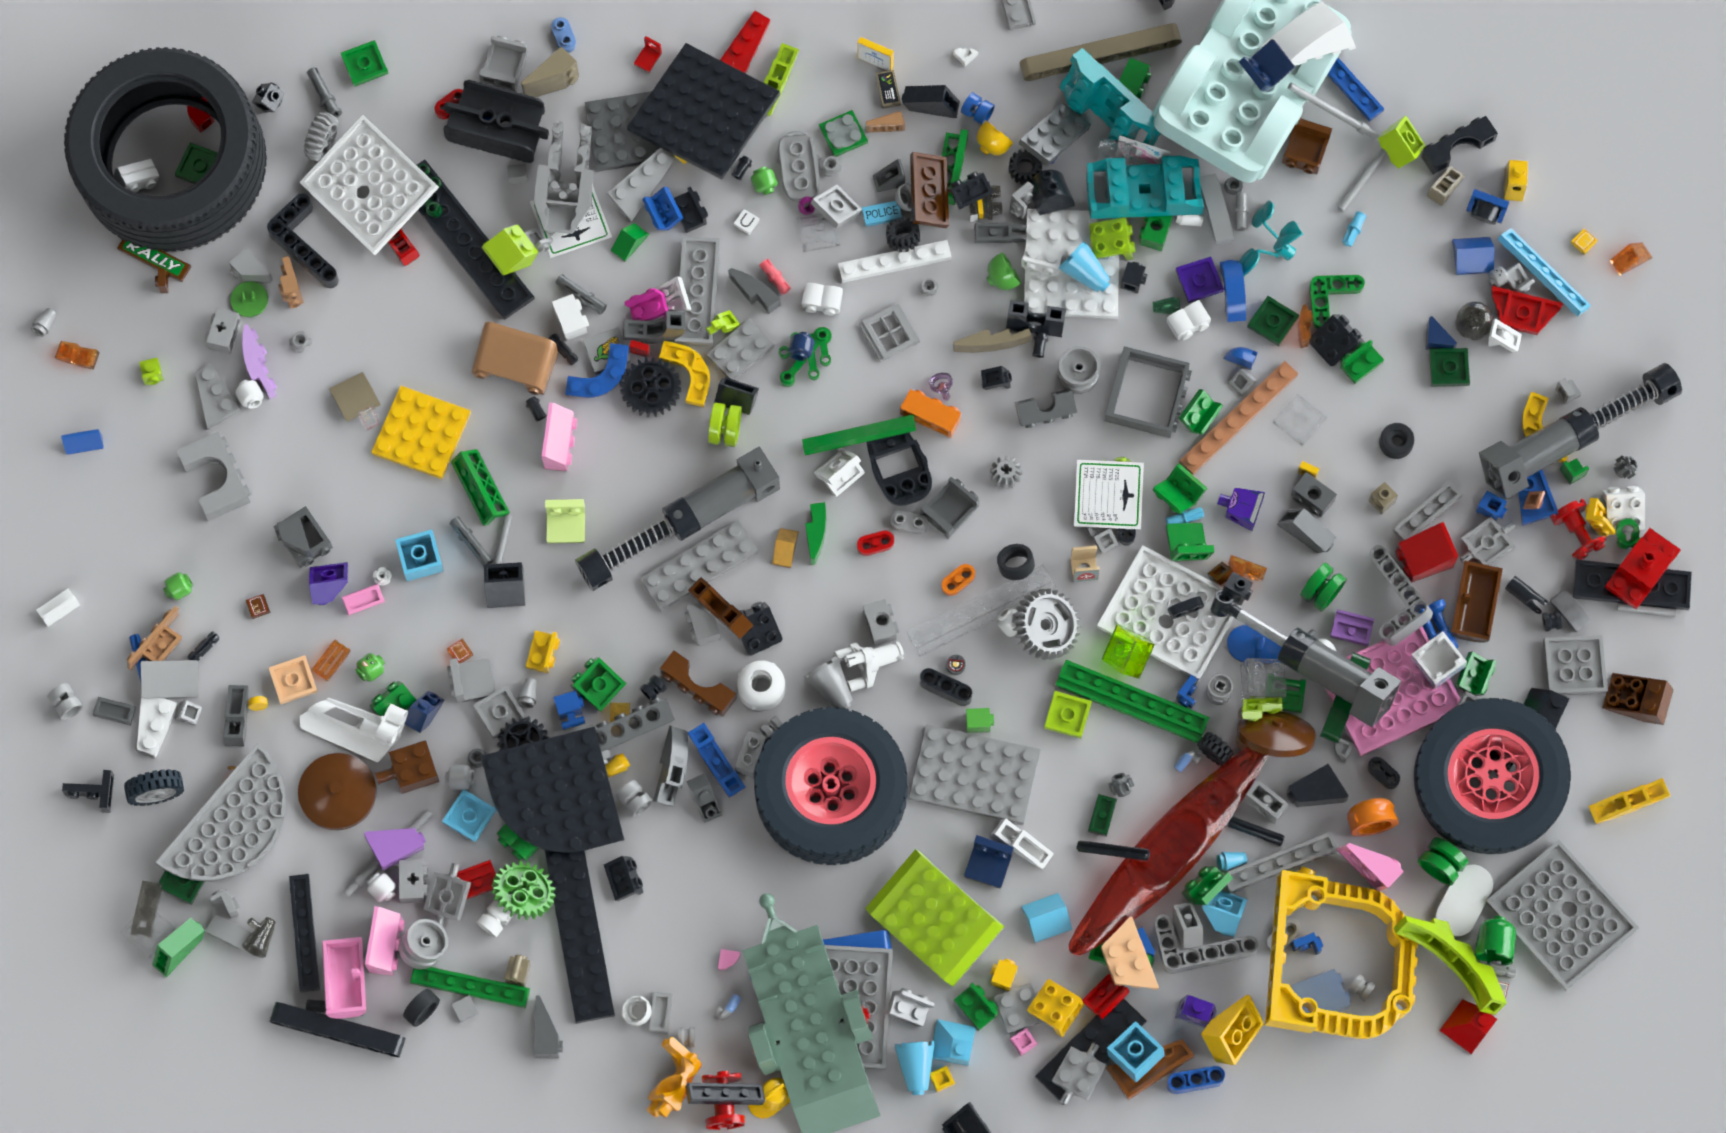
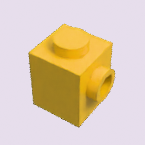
M999 959L998 964L994 963L990 975H993L991 985L1005 991H1010L1018 970L1015 962L1009 959H1004V961Z

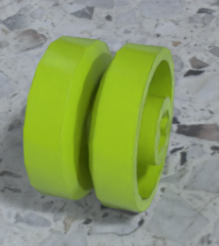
M714 403L709 421V444L719 445L724 434L725 446L736 447L741 423V406L731 405L726 416L725 404Z

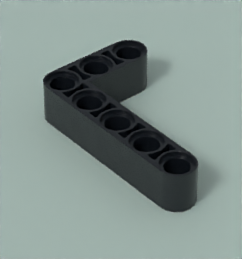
M304 193L298 194L268 222L267 229L273 241L326 288H334L339 282L335 268L293 231L313 210L310 197ZM301 203H307L304 207L299 206ZM294 215L292 219H286L287 216ZM275 228H281L280 231L273 232ZM288 240H294L293 243L286 244ZM302 251H306V252H307V253H306L305 255H303V256H300V255H299L300 252H302ZM320 263V266L316 268L312 267L313 264ZM333 275V278L325 279L326 276Z

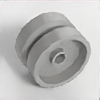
M1075 346L1067 349L1059 360L1058 380L1060 385L1064 389H1071L1073 394L1089 392L1095 387L1099 378L1100 361L1098 356L1091 349L1084 346Z
M430 919L417 920L405 931L399 940L398 949L400 956L412 968L427 969L433 966L448 948V936L444 928L436 921Z

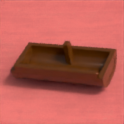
M1464 561L1451 635L1459 639L1478 643H1485L1490 640L1503 568Z

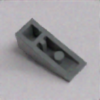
M536 995L535 1058H559V1053H563V1041H560L540 995Z

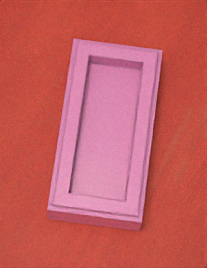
M378 584L342 596L348 615L385 602Z

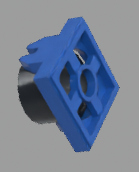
M1474 189L1466 211L1471 212V217L1492 225H1495L1496 222L1501 224L1508 209L1509 201Z

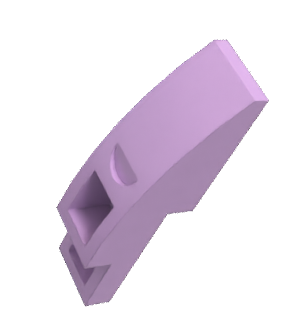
M248 324L244 325L242 335L244 361L251 380L256 381L259 385L262 384L269 399L277 396L274 390L277 386L273 379H268L266 375L269 373L264 364L267 362L264 356L267 352L263 344L259 345L256 340L259 337L255 329L250 330Z

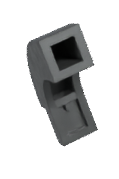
M666 311L664 317L651 321L624 320L623 340L641 341L645 344L675 340L682 336L685 331V312Z

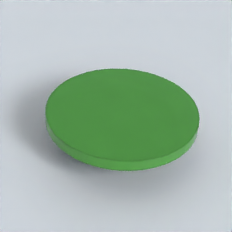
M248 281L239 284L233 290L230 301L232 308L239 315L254 317L261 314L267 307L268 294L261 284Z

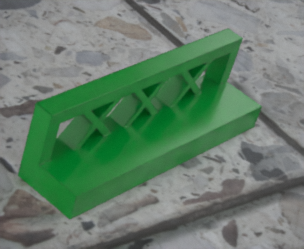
M961 129L960 134L946 132L942 156L948 157L952 154L955 158V163L950 166L947 164V172L949 171L952 175V179L948 181V188L952 182L961 178L968 130ZM949 139L959 140L958 146L952 149L948 144ZM949 192L948 203L955 205L954 198Z
M478 449L460 451L451 461V464L483 526L489 525L495 518L509 515L510 512ZM469 456H474L477 463L471 461ZM477 472H480L481 474H483V476H484L485 479H482L481 477H479V475H478ZM486 488L492 491L493 496L486 491ZM494 504L498 505L501 511L497 512Z

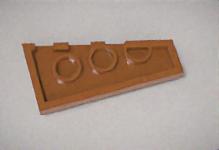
M1183 1039L1162 1046L1164 1048V1057L1137 1082L1129 1077L1117 1064L1108 1065L1106 1070L1126 1098L1130 1100L1194 1058V1054Z

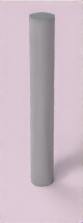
M509 515L504 517L493 564L502 563L512 517Z
M1617 604V611L1676 616V609L1640 605L1636 610L1628 604Z

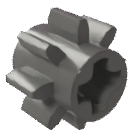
M1622 455L1616 459L1617 463L1614 464V471L1618 477L1630 479L1636 475L1635 471H1637L1638 465L1633 457H1624Z
M1125 773L1115 774L1111 778L1112 783L1108 784L1111 792L1119 797L1129 795L1132 792L1130 787L1134 786L1132 778L1129 775H1125Z

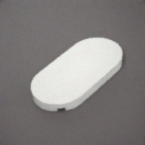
M1467 865L1463 872H1457L1459 877L1452 886H1449L1436 911L1435 918L1449 923L1454 938L1465 936L1472 930L1486 904V900L1492 892V877L1485 868L1479 865Z

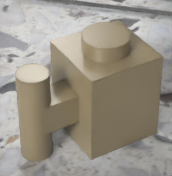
M510 956L504 978L506 983L526 986L531 967L530 960H527L526 956Z

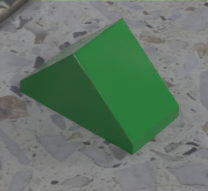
M633 223L621 229L611 248V252L626 262L649 236V233L636 223Z

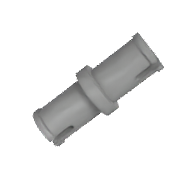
M1247 192L1236 193L1234 214L1236 215L1235 229L1238 231L1247 230V215L1249 214Z

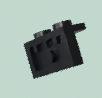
M975 171L967 175L968 179L962 182L959 179L950 184L951 187L947 190L952 194L958 209H962L993 193L984 173H977Z
M691 186L687 188L688 192L674 198L683 216L681 223L686 233L706 225V217H708L705 207H701L699 204L701 200L697 191L693 192Z
M620 856L603 864L615 901H621L634 894L644 893L642 880L638 877L636 871L637 864L632 857Z

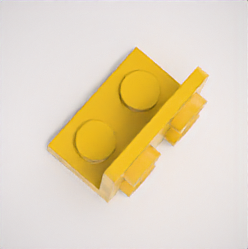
M1047 979L1027 1011L1053 1027L1055 1033L1063 1038L1084 1007L1081 997L1051 979Z

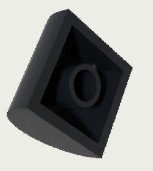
M1053 169L1044 170L1037 173L1030 180V183L1034 186L1032 200L1039 216L1075 206L1073 197L1061 172Z

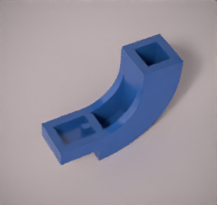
M1238 260L1220 262L1227 322L1246 321V295L1242 265Z

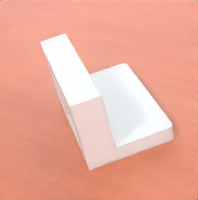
M68 588L36 611L49 627L80 606V604Z

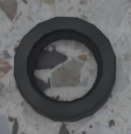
M1010 544L1004 547L997 556L999 571L1008 580H1022L1028 577L1034 570L1033 553L1024 544ZM1013 557H1024L1027 559L1019 567L1012 568L1005 565Z
M425 989L408 1004L404 1010L403 1017L412 1026L417 1027L433 1014L439 1005L440 999L430 989Z

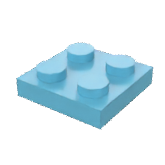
M463 789L442 820V823L476 843L497 810Z

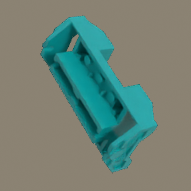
M1082 48L1073 54L1070 60L1072 66L1069 73L1059 86L1070 108L1079 115L1091 109L1095 115L1099 116L1111 128L1106 141L1115 149H1117L1119 135L1135 140L1140 129L1147 132L1143 143L1154 146L1161 133L1154 126L1153 112L1102 64H1099L1091 57V54Z
M1176 155L1162 156L1161 164L1126 165L1125 158H1105L1093 163H1087L1086 186L1090 219L1203 214L1204 204L1201 195L1199 159ZM1182 168H1192V194L1194 196L1192 200H1185ZM1093 172H1105L1106 203H1096Z

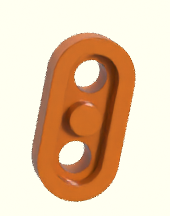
M969 564L960 565L943 579L941 585L943 593L947 596L957 595L974 581L975 569ZM968 573L969 577L964 578L962 574ZM948 585H953L955 588L952 590L948 589Z

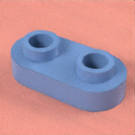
M562 17L554 19L551 28L558 48L562 47L568 53L572 52L576 48V39L568 20Z

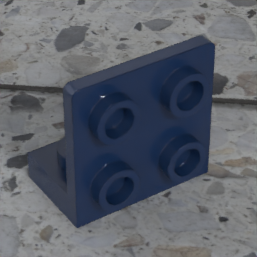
M1271 39L1251 58L1243 57L1238 61L1258 88L1267 92L1295 68V65L1274 39Z
M976 835L964 877L999 889L1002 888L1014 847Z

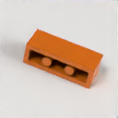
M910 389L900 407V415L908 416L913 414L915 422L949 438L952 437L961 420L959 409L954 406L948 407L937 398L931 399L920 390L914 391Z

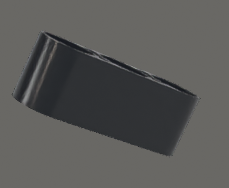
M926 668L921 672L920 685L925 690L960 706H967L971 703L973 693L970 686L931 668ZM931 676L934 680L928 683L924 681V677ZM943 684H949L951 686V689L946 691L943 690L941 686ZM966 692L969 696L963 699L959 697V693Z

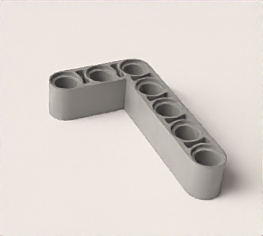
M1376 545L1370 550L1371 559L1407 606L1379 629V634L1386 644L1395 646L1432 618L1433 612L1385 547ZM1404 581L1401 586H1398L1400 582ZM1409 620L1406 625H1403L1405 621ZM1390 632H1393L1391 636L1387 637Z
M1159 915L1153 925L1164 971L1169 974L1248 958L1256 953L1259 946L1258 940L1254 936H1244L1179 950L1173 923L1169 916ZM1163 921L1167 923L1168 927L1160 929L1157 924ZM1168 940L1173 946L1165 948L1162 942ZM1247 942L1252 943L1254 949L1247 950L1244 944ZM1232 947L1235 953L1229 955L1225 952V948ZM1213 951L1216 957L1210 959L1206 957L1205 953ZM1188 955H1193L1196 957L1197 961L1194 963H1190L1187 961L1186 957ZM1173 959L1177 962V966L1170 967L1167 961Z

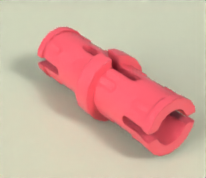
M769 259L764 260L759 265L767 275L768 281L775 285L781 295L786 294L791 289L781 276L782 273L773 266Z

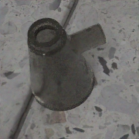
M265 917L261 923L250 918L247 924L255 930L243 942L242 946L252 955L265 958L276 922L269 917Z

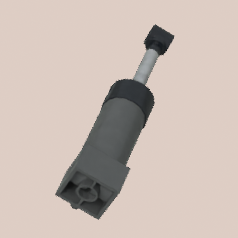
M1225 590L1216 592L1210 608L1214 615L1218 617L1232 616L1280 645L1282 648L1278 655V661L1352 704L1349 714L1373 727L1390 710L1401 680L1380 667L1373 673L1367 671L1315 638L1316 631L1313 629L1307 633L1300 628H1296L1287 637L1236 606L1237 602L1234 601V597L1230 592Z

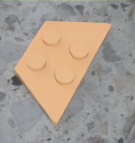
M1129 917L1101 946L1108 969L1115 985H1128L1135 988L1143 987L1157 990L1159 986L1132 917Z

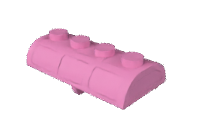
M362 937L322 941L327 1016L340 1019L358 1017L365 1014L366 995Z

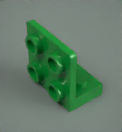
M1202 523L1166 525L1171 561L1208 560L1215 552L1214 545L1206 544Z

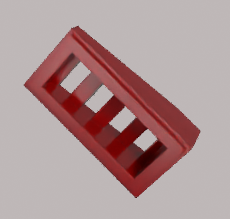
M400 228L393 237L398 234L400 236L392 241L390 239L387 243L402 264L407 266L419 258L420 255Z

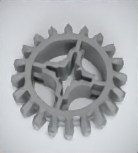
M327 112L318 113L314 117L304 140V154L306 157L319 162L332 148L339 128L337 117Z

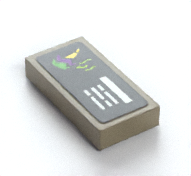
M894 70L876 73L882 108L901 106Z

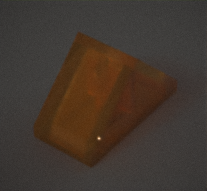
M1643 242L1630 243L1610 261L1621 276L1652 259V256Z

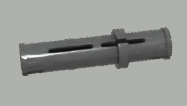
M563 274L557 278L555 284L573 294L574 297L583 302L582 304L585 307L589 306L599 315L606 310L607 305L595 298L592 292L588 293Z
M460 517L453 518L449 524L459 535L460 541H464L483 567L486 564H491L493 559L473 536V531L466 527Z

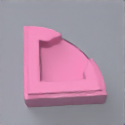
M721 949L718 970H725L733 966L739 960L741 953Z

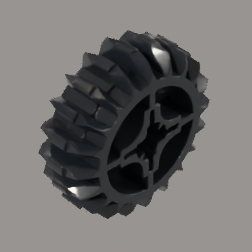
M520 716L518 722H516L515 718H512L513 724L510 725L506 722L505 725L508 728L500 729L503 735H498L497 738L500 742L497 743V746L501 748L499 751L509 749V738L516 743L515 747L520 746V741L523 739L527 740V744L532 743L533 731L539 736V741L549 738L546 736L548 731L543 730L544 725L542 723L537 725V719L531 722L529 716L526 718V721H523V717ZM520 729H525V731L522 733L515 732Z

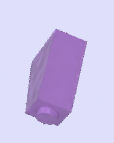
M415 828L367 831L364 833L365 839L383 871L398 864L399 860H405L425 849L423 843L426 840L422 832L417 833Z

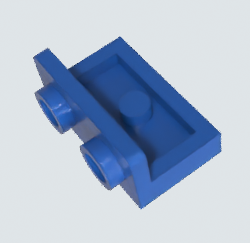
M668 187L661 188L652 197H644L642 199L645 209L657 230L669 231L683 219Z

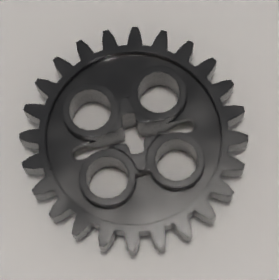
M645 357L644 363L638 359L637 366L631 363L632 370L625 369L627 375H622L624 382H620V387H622L620 392L624 395L622 397L623 401H627V408L632 406L633 413L639 410V416L646 412L647 417H649L650 413L657 417L658 411L664 415L665 408L671 411L670 404L676 405L674 399H680L678 393L681 392V387H679L681 380H678L679 373H674L675 367L669 368V362L663 365L662 359L655 362V357L652 358L651 362ZM651 372L653 376L645 377L644 374ZM663 382H666V383L669 384V385H668L667 387H665V388H662V387L659 386V385H660L661 383H663ZM635 387L642 388L639 392L633 391ZM650 397L657 398L655 402L648 401Z

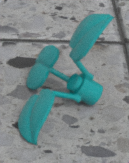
M1270 200L1256 211L1252 218V226L1258 228L1263 224L1277 239L1273 246L1275 252L1249 249L1239 260V263L1242 265L1243 276L1247 275L1257 265L1260 258L1259 253L1272 255L1276 258L1281 256L1287 261L1290 260L1296 252V248L1291 246L1290 243L1304 235L1295 221L1287 223L1281 229L1279 236L1267 225L1266 221L1272 217L1274 212V204Z

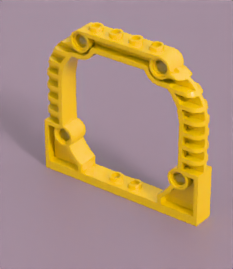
M1282 870L1277 875L1265 1026L1305 1033L1315 1031L1355 1039H1371L1384 1034L1398 1019L1403 1018L1411 1010L1415 1002L1413 987L1416 984V975H1414V968H1416L1418 958L1415 957V951L1419 944L1395 933L1394 927L1405 915L1402 910L1400 911L1394 900L1383 892L1369 887L1328 881L1326 877ZM1311 895L1316 896L1318 901L1313 900ZM1324 903L1367 911L1375 914L1387 925V940L1395 948L1392 992L1383 1001L1380 1013L1374 1016H1358L1320 1009L1314 999H1301L1289 984L1281 983L1282 964L1286 960V953L1283 952L1284 946L1287 943V934H1285L1286 915H1291L1303 906L1309 910H1316ZM1396 1004L1401 1005L1403 1010H1399ZM1302 1007H1306L1309 1013H1305Z

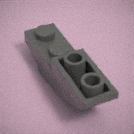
M669 726L659 762L663 765L653 798L654 802L673 807L677 790L683 786L688 759V731Z

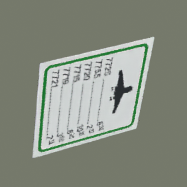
M593 184L592 206L573 234L544 231L534 200L530 201L544 239L552 237L554 240L548 250L550 258L612 238Z
M1077 460L1074 526L1141 529L1144 463Z

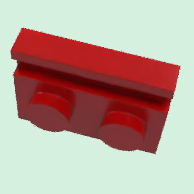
M491 859L458 871L457 877L471 882L466 900L493 890L492 883L496 873Z
M1108 974L1082 1001L1088 1009L1103 1019L1130 991L1125 986L1115 985L1111 974Z

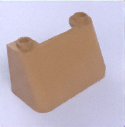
M485 322L473 363L472 374L480 379H485L490 374L525 384V387L531 394L544 395L558 357L557 345L554 341L497 323Z

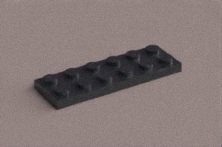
M1576 560L1573 598L1627 604L1605 588L1620 564ZM1667 569L1640 605L1689 610L1692 572Z
M1123 999L1103 1019L1096 1015L1035 1078L1060 1101L1065 1091L1060 1086L1054 1084L1052 1080L1071 1046L1081 1052H1087L1092 1043L1097 1044L1099 1048L1094 1057L1105 1064L1110 1059L1107 1047L1135 1021L1142 1027L1147 1020Z

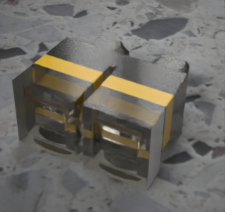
M991 185L992 194L969 205L970 222H977L978 219L984 218L992 220L993 215L1002 214V202L992 203L991 198H1001L1000 186Z

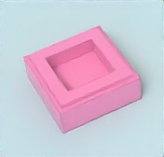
M1027 1028L1010 1038V1041L1021 1056L1038 1045Z

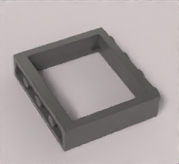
M1124 346L1104 421L1170 438L1172 432L1176 433L1178 422L1175 419L1176 415H1180L1183 405L1180 404V400L1186 396L1188 387H1184L1186 381H1190L1192 373L1189 370L1190 363ZM1129 360L1182 373L1167 427L1114 413Z

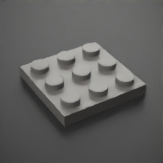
M1602 635L1544 638L1548 690L1561 695L1607 693Z

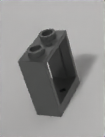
M306 506L284 519L287 520L299 516L302 524L309 520L323 540L310 549L312 557L309 558L304 555L299 556L296 551L287 548L300 568L311 565L314 559L327 555L330 549L333 548L330 540ZM278 525L273 526L275 530L278 529Z

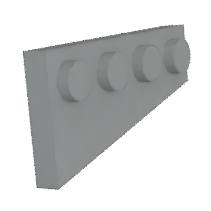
M659 148L606 193L629 222L634 219L644 205L642 199L651 195L674 162L669 153L662 148Z

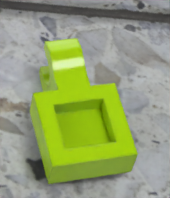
M728 310L717 314L711 322V326L706 327V330L710 335L720 329L723 333H727L737 329L740 324L732 312Z

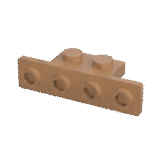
M177 606L172 610H167L162 622L155 624L152 628L150 636L142 639L138 650L130 653L127 658V668L129 670H132L142 657L148 661H164L181 642L182 636L169 628L170 624L179 615V608Z

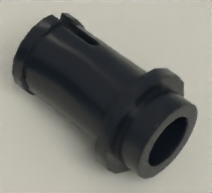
M742 156V158L738 159L739 163L731 173L737 180H742L747 169L752 166V160L747 156Z
M1036 333L1032 356L1044 358L1046 342H1048L1047 334Z
M533 396L526 400V407L531 410L536 422H538L547 415L539 403V398Z

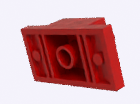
M1649 528L1620 564L1605 588L1637 610L1678 556L1681 549Z

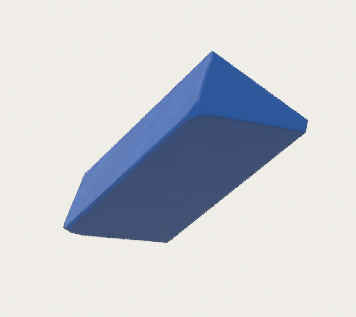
M98 429L61 436L67 455L104 448L103 437Z

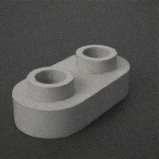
M896 511L890 519L892 528L897 531L921 535L928 529V520L921 514ZM901 517L904 520L902 522H898L896 519ZM921 521L922 525L918 526L915 523Z
M1294 919L1286 920L1285 934H1287V943L1284 946V950L1298 937L1301 930L1299 923ZM1290 927L1294 932L1288 933L1286 929ZM1272 934L1268 937L1267 943H1266L1267 948H1268V950H1269L1270 952H1271Z

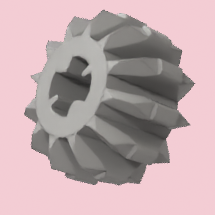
M1007 455L1005 460H1002L1000 457L997 458L998 463L993 462V468L990 469V474L993 475L991 480L997 481V486L1004 484L1005 489L1008 484L1014 487L1015 482H1020L1019 476L1022 475V470H1020L1021 464L1015 463V458L1008 460L1009 457Z

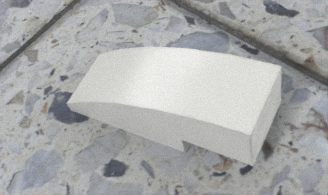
M1001 819L991 834L1000 843L1014 847V853L1040 869L1046 866L1054 854L1026 831L1020 830L1007 819Z

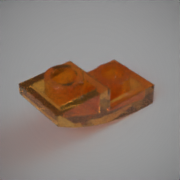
M1307 304L1302 306L1298 322L1300 348L1308 347L1309 340H1311L1309 328L1313 321V314L1311 310H1308Z
M61 341L55 359L94 370L100 352L96 349L80 347L76 343Z

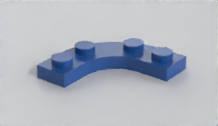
M610 343L605 370L594 378L568 376L565 395L594 398L605 395L615 388L622 380V375L625 374L629 345Z

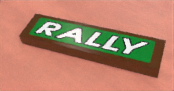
M121 240L117 247L119 251L156 270L166 269L168 276L180 282H183L191 269L190 264L160 249L159 251L151 250L145 246L142 248L131 244L130 241L126 242L124 240Z

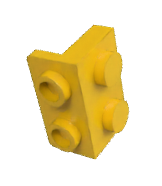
M1590 498L1585 510L1588 523L1600 536L1615 535L1616 530L1606 519V508L1598 498Z

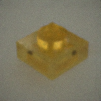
M610 703V723L615 721L614 717L625 713L627 716L630 714V703Z

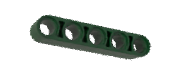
M1353 652L1350 659L1366 670L1371 661L1370 658ZM1336 695L1320 737L1337 744L1339 743L1350 715L1349 712L1352 704Z

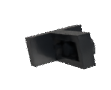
M103 770L102 785L63 783L62 792L71 799H78L79 796H84L87 799L97 800L100 797L99 808L103 813H110L114 774L111 770Z

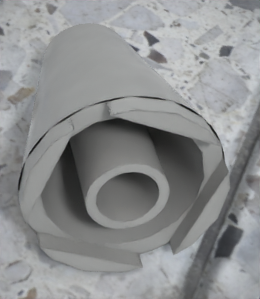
M836 656L804 676L806 681L832 707L848 709L852 706L850 702L853 699L839 659Z

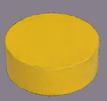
M255 696L248 700V708L250 710L259 711L268 707L267 698L263 696Z

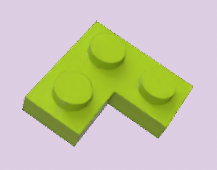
M1282 697L1243 699V719L1257 721L1262 718L1263 712L1275 714L1282 711Z

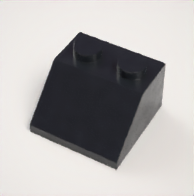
M1531 688L1524 705L1537 711L1556 729L1570 698L1552 690Z

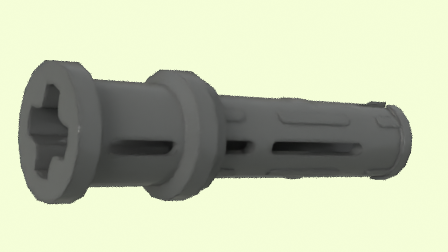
M313 67L309 69L307 75L320 98V106L327 113L338 118L341 116L342 110L337 107L336 99L329 93L318 68Z

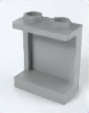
M492 36L491 47L484 68H481L479 73L480 82L516 91L528 55L527 45L519 40L511 41L503 36Z

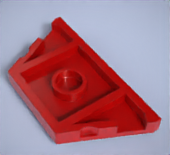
M1496 286L1491 288L1498 320L1516 331L1538 335L1563 306L1561 302Z

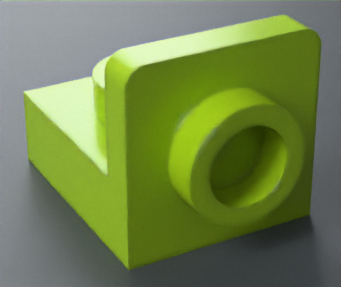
M158 357L139 362L145 385H155L159 381L164 380Z

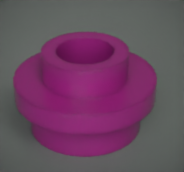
M805 196L800 199L798 209L802 214L809 215L815 211L816 208L811 204L812 197ZM809 202L808 207L805 208L804 205Z

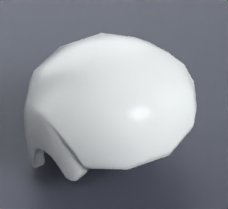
M633 996L627 999L622 1006V1017L630 1025L640 1026L646 1023L651 1016L650 1003L642 996Z

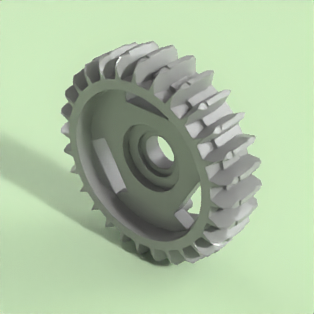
M1039 589L1025 595V599L1019 601L1021 605L1015 607L1019 612L1013 613L1017 620L1012 621V623L1016 624V627L1012 630L1018 632L1015 638H1020L1021 640L1018 645L1024 644L1023 651L1029 650V655L1035 654V658H1042V660H1052L1069 653V650L1074 648L1073 643L1078 642L1075 636H1079L1080 633L1076 629L1081 628L1080 625H1077V621L1080 618L1075 616L1078 611H1073L1072 609L1075 604L1069 605L1070 598L1064 599V593L1058 594V590ZM1054 605L1060 610V612H1061L1062 615H1063V618H1062L1061 615L1058 613V611L1055 609ZM1031 608H1033L1034 611L1032 614V618L1030 624L1028 625L1029 612ZM1042 620H1046V621H1047V623H1048V629H1047V630H1043V629L1041 628V621H1042ZM1058 641L1056 647H1043L1042 642Z

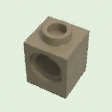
M1384 482L1371 493L1369 502L1382 515L1396 502L1398 495Z

